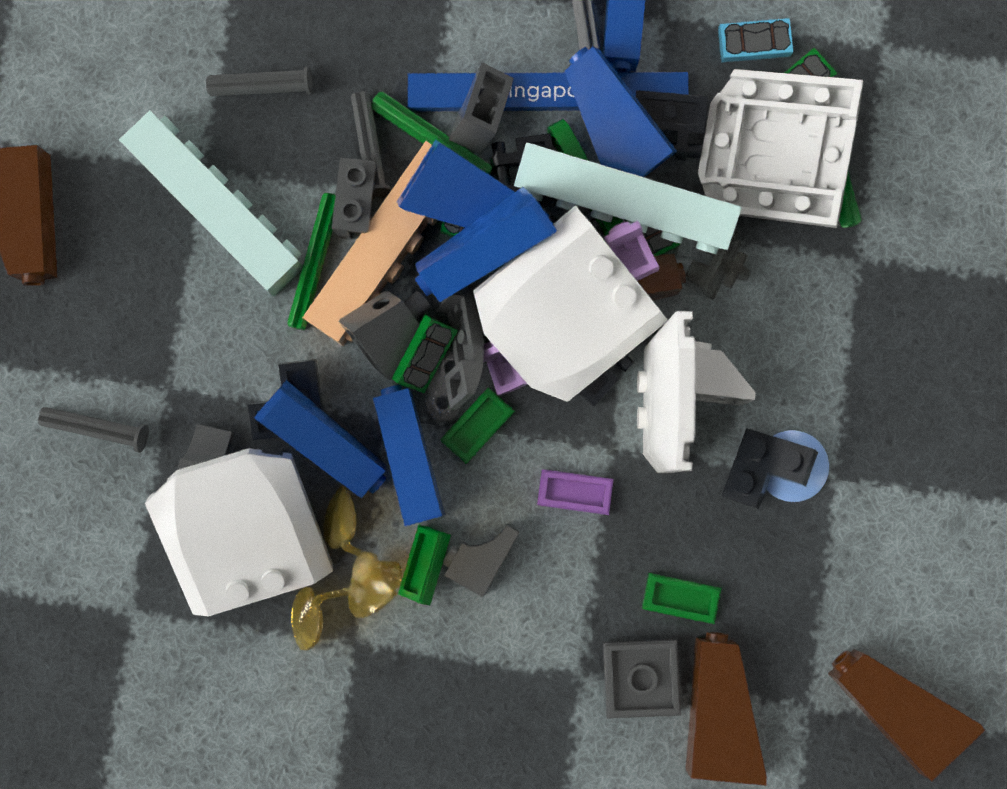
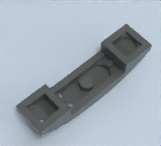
M467 286L441 302L432 293L434 311L447 313L449 325L458 330L452 341L456 366L445 375L449 406L453 410H457L475 394L482 375L484 362V341L480 318Z

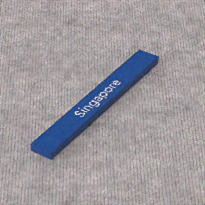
M617 72L635 97L636 90L688 95V72ZM408 73V109L411 111H459L476 73ZM505 73L513 77L514 80L504 111H580L566 73Z

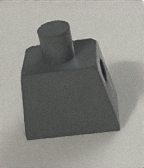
M386 291L347 314L338 322L372 366L388 380H391L420 325L417 319L429 310L431 305L418 291L405 302L391 292Z

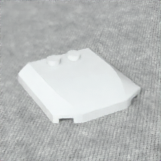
M734 69L728 83L720 93L716 94L710 103L698 170L705 196L741 206L739 216L837 228L860 110L863 80Z
M576 206L553 224L557 232L508 261L473 290L485 336L531 388L566 402L571 400L668 321Z
M676 311L645 346L644 371H638L637 391L638 393H644L643 407H638L637 428L643 429V455L657 473L690 471L692 467V462H683V459L689 458V444L694 442L695 343L694 337H690V327L686 326L692 320V312Z
M248 448L179 469L167 479V482L155 493L153 492L146 500L147 510L194 615L212 616L317 583L333 572L332 560L293 456L290 453H283V456L262 453L260 449Z

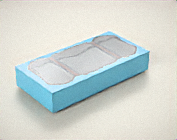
M790 18L720 24L718 28L721 62L791 57L793 53Z

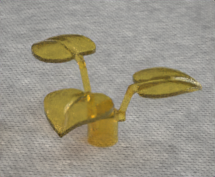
M343 484L337 489L327 506L323 527L326 542L330 548L338 549L342 546L343 550L358 556L353 565L352 585L348 588L321 593L316 596L311 587H304L298 592L292 605L291 627L294 639L300 650L312 649L321 637L323 614L319 605L322 601L348 595L352 614L357 618H366L387 605L397 595L395 590L401 583L402 570L397 561L378 560L376 554L364 552L350 544L349 540L354 537L356 531V514L349 490Z

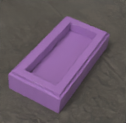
M542 469L537 505L609 515L614 479Z

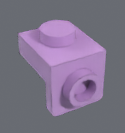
M639 221L632 224L629 222L621 223L613 227L609 231V235L604 237L605 242L636 281L659 271V266L643 236Z
M491 341L484 344V362H487L497 395L507 394L528 385Z

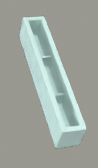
M149 110L119 141L272 296H275L302 270L303 265L297 260L302 254L287 239L281 243L273 235L277 229L263 214L256 218L248 210L253 204L238 189L232 194L224 186L229 180L214 165L207 169L200 160L204 155L190 140L183 144L176 137L180 131L165 115L159 120Z
M527 142L514 183L516 187H524L538 201H542L543 195L557 199L555 205L557 207L571 210L574 206L578 207V205L592 209L591 217L611 222L613 216L625 219L630 224L639 221L643 233L647 232L648 227H652L662 231L660 237L681 244L683 237L698 241L697 249L717 254L719 248L728 250L742 208L741 206Z

